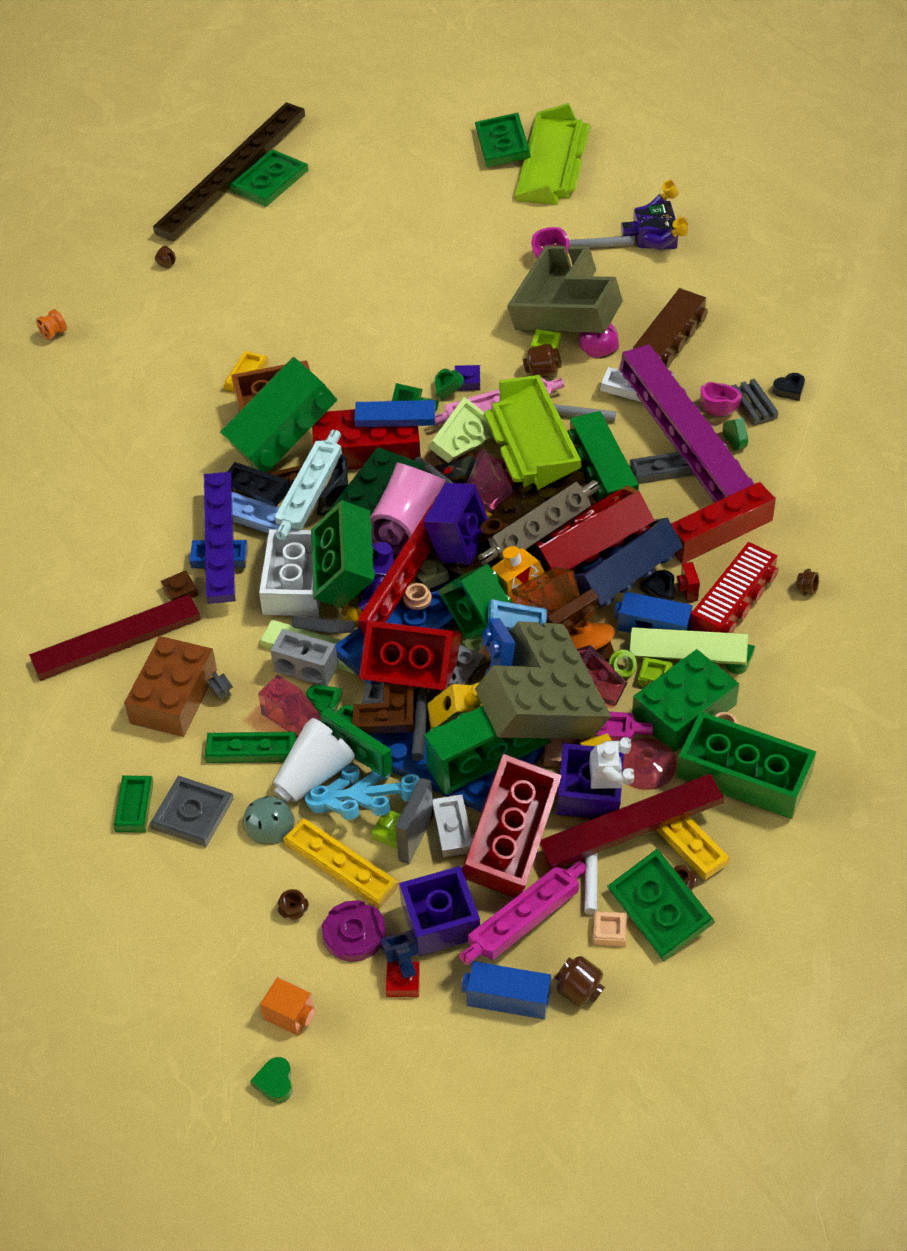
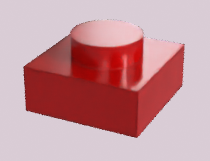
M693 562L682 563L681 575L677 576L679 592H684L687 603L698 601L700 581Z
M387 962L386 997H419L420 962H412L416 975L403 978L398 962Z

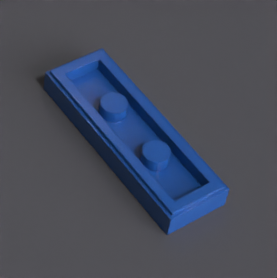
M435 400L356 402L355 427L435 426Z

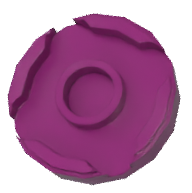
M359 900L345 901L334 906L322 923L323 943L328 952L336 958L348 962L363 961L375 955L381 948L380 938L386 937L385 921L380 911L373 906L372 908L370 905H366L365 902Z

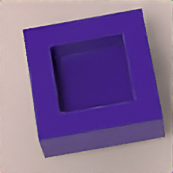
M480 365L455 366V370L464 377V382L457 391L480 390Z

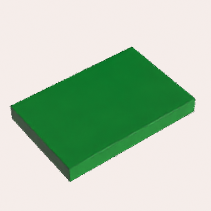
M519 113L475 122L486 168L531 158Z
M271 149L230 184V191L267 207L309 171L308 164Z
M658 848L607 886L663 961L667 960L716 923Z

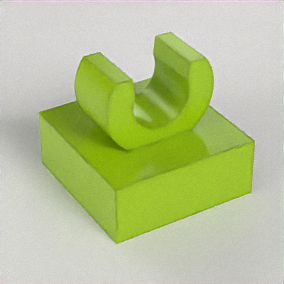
M390 810L389 813L380 816L371 831L372 839L398 850L395 826L401 815Z

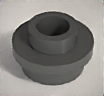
M216 672L212 673L213 677L207 681L220 700L225 696L228 698L232 696L229 690L233 686L223 673L218 676Z

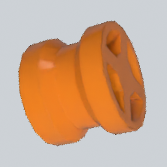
M56 309L49 311L47 316H40L36 319L39 331L47 340L54 338L56 333H63L67 330L65 320Z

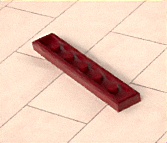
M190 594L34 652L29 654L41 681L199 621L201 617Z
M707 774L541 839L539 846L550 869L552 870L554 867L560 868L724 803V797L712 775Z

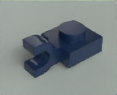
M411 930L380 938L381 948L387 962H398L403 978L415 976L416 971L411 958L412 956L419 955V950Z

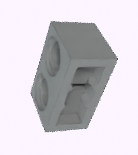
M285 629L281 630L270 650L274 672L317 685L328 686L338 667L336 644Z

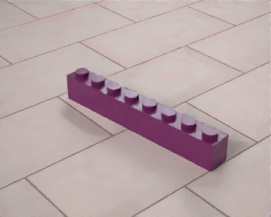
M650 344L624 351L619 367L620 372L623 374L622 376L629 382L631 388L636 391L637 397L677 452L680 453V456L691 467V471L714 503L753 485V480L747 476L741 468L739 461L732 456L725 442L721 441L713 430L712 425L706 421L700 413L698 406L694 405L688 397L686 390L679 385L673 373L667 369L659 354L655 353Z

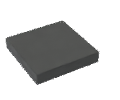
M178 775L151 820V828L207 847L234 800L233 794Z
M419 779L395 826L399 861L410 864L434 816L430 780Z

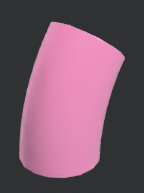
M397 462L389 483L370 516L372 543L386 542L392 547L393 555L398 556L431 503L440 493L446 480Z

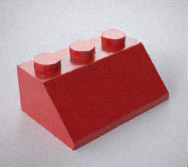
M367 620L359 679L445 690L457 664L461 633Z

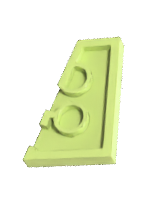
M463 397L427 447L450 463L494 439V436L485 418V413L467 398Z

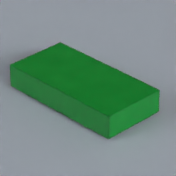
M122 775L114 820L115 832H146L154 783L152 776Z

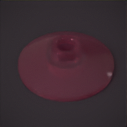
M639 738L631 741V750L628 754H624L623 771L626 768L634 770V781L630 784L631 786L644 790L657 789L670 782L675 775L677 767L676 757L666 744L651 738Z

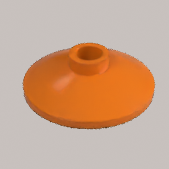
M581 621L574 625L569 635L577 651L582 654L601 648L613 639L615 631L611 625L606 623Z

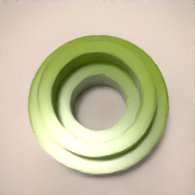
M617 650L608 659V669L614 677L625 679L630 677L636 670L637 661L630 651ZM620 659L625 660V666L622 669H619L617 666Z

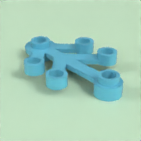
M347 765L341 770L342 777L327 787L316 786L306 794L305 801L306 805L314 813H325L332 810L341 814L342 818L347 820L359 816L358 805L371 810L376 816H382L390 811L389 799L383 795L400 793L401 798L408 802L419 781V776L409 774L404 776L400 783L373 786L380 780L388 778L390 774L384 778L372 770V773L360 780L359 767L357 765ZM352 783H356L355 785H353V786L350 787L349 789H344V790H342V789L345 788L347 785L352 784Z

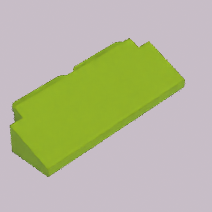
M570 103L537 112L528 144L531 158L524 159L515 192L517 201L558 205L559 198L570 199L571 193L576 190L582 166V160L579 157L585 153L591 127L589 123H583L582 119L577 120Z
M540 375L499 380V402L492 403V409L485 411V418L496 443L505 444V446L501 447V455L514 482H521L523 488L535 483L537 490L581 468V459Z

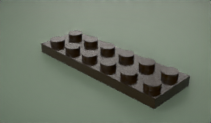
M573 471L537 490L535 483L524 488L522 483H520L488 519L498 518L502 523L510 525L573 483L577 482L581 486L585 482L582 472ZM489 542L480 543V547L471 564L448 563L445 569L448 571L449 577L457 579L467 572L484 566L481 562L488 558L489 555L482 560H479L478 556L490 549ZM495 558L488 563L489 567L492 568L500 560Z

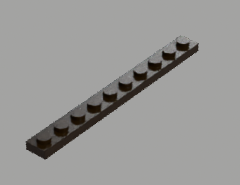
M287 102L282 105L153 226L154 234L174 241L230 188V184L254 165L305 117V109Z

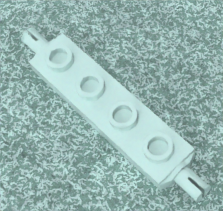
M331 430L327 440L316 441L275 515L276 524L280 525L275 532V536L279 540H281V537L282 540H285L292 528L302 530L342 454L341 446L337 444L341 437L339 431Z

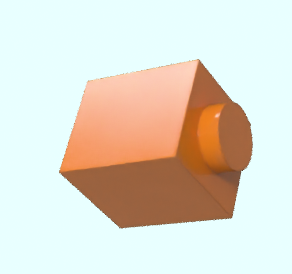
M278 977L260 1003L264 1020L297 1036L303 1026H308L311 1023L315 1014L312 994Z

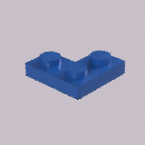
M489 618L487 628H484L482 633V644L487 648L491 658L490 668L486 669L485 675L493 665L512 666L515 641L501 619Z

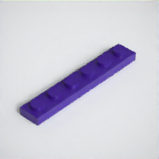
M231 472L204 474L207 603L235 602Z

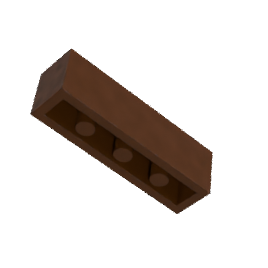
M679 288L633 346V349L650 344L655 353L659 354L664 365L669 368L675 354L682 351L685 341L688 337L691 338L694 335L697 325L703 323L708 313V309L705 308L706 297Z

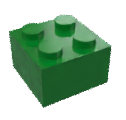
M488 564L461 575L438 590L466 639L481 635L484 628H487L488 603L491 600L513 603L512 599L505 594L499 584L498 575Z

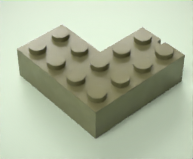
M545 246L507 305L515 330L536 331V329L552 332L605 333L623 302L616 277L593 276L596 272V267L589 246L568 247L572 267L565 246Z
M518 621L509 632L515 641L512 666L493 665L475 688L497 737L588 739L595 736L611 718V715L564 624L543 623L540 625L539 622Z

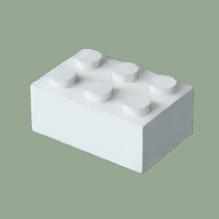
M269 529L259 590L263 615L319 616L321 601L313 599L311 530H290L285 540H282V537L279 540L275 536L277 529Z

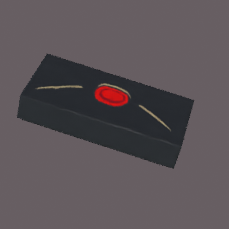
M469 456L450 463L434 466V468L453 483L463 484L471 481L478 461L474 456Z

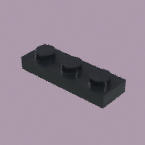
M234 462L227 471L231 472L233 492L276 507L292 486L285 478Z

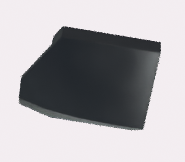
M342 454L325 490L320 494L317 515L323 516L349 485L346 456Z

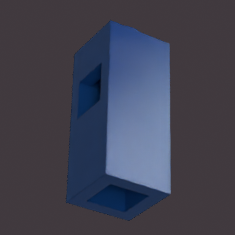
M625 592L623 601L616 604L614 618L618 619V631L631 633L632 628L689 631L693 605Z
M473 961L471 972L464 974L462 992L467 994V1006L545 1020L551 992V974Z

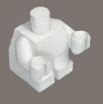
M625 737L620 741L603 742L601 745H596L590 752L591 789L622 788L623 783L627 785L633 783L634 770L626 768L622 773L621 757H619V752L623 754L630 752L631 739Z

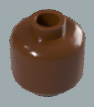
M551 344L531 347L527 351V358H523L525 372L531 373L532 376L540 375L543 379L557 375L558 368H562L558 348H553Z
M577 956L574 959L569 957L554 978L558 981L556 985L557 991L577 1006L584 1005L588 1000L595 1003L605 986L600 984L603 979V971L583 956Z

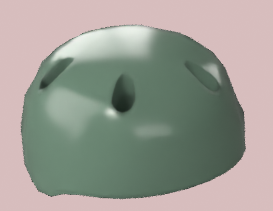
M264 796L254 800L246 808L243 820L244 829L247 835L257 843L278 844L283 842V838L293 829L295 818L286 802L277 797Z

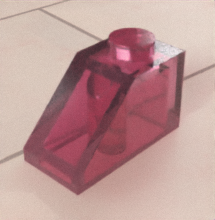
M483 449L477 457L466 484L476 485L484 509L491 513L514 491L502 464Z
M591 645L577 649L604 702L611 706L617 705L627 682Z
M278 674L258 693L262 715L288 732H296L297 737L305 723L311 718L321 722L319 712L301 689Z

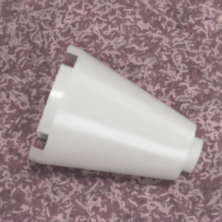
M311 718L305 723L273 781L276 787L274 793L286 803L289 800L297 802L308 794L312 788L324 783L349 765L355 758L350 747L341 738L337 740L331 735L333 731L317 719Z

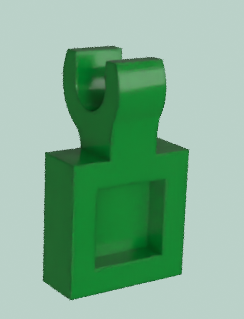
M399 383L395 384L392 401L433 399L421 397L423 389ZM435 400V411H437L439 405L437 400Z

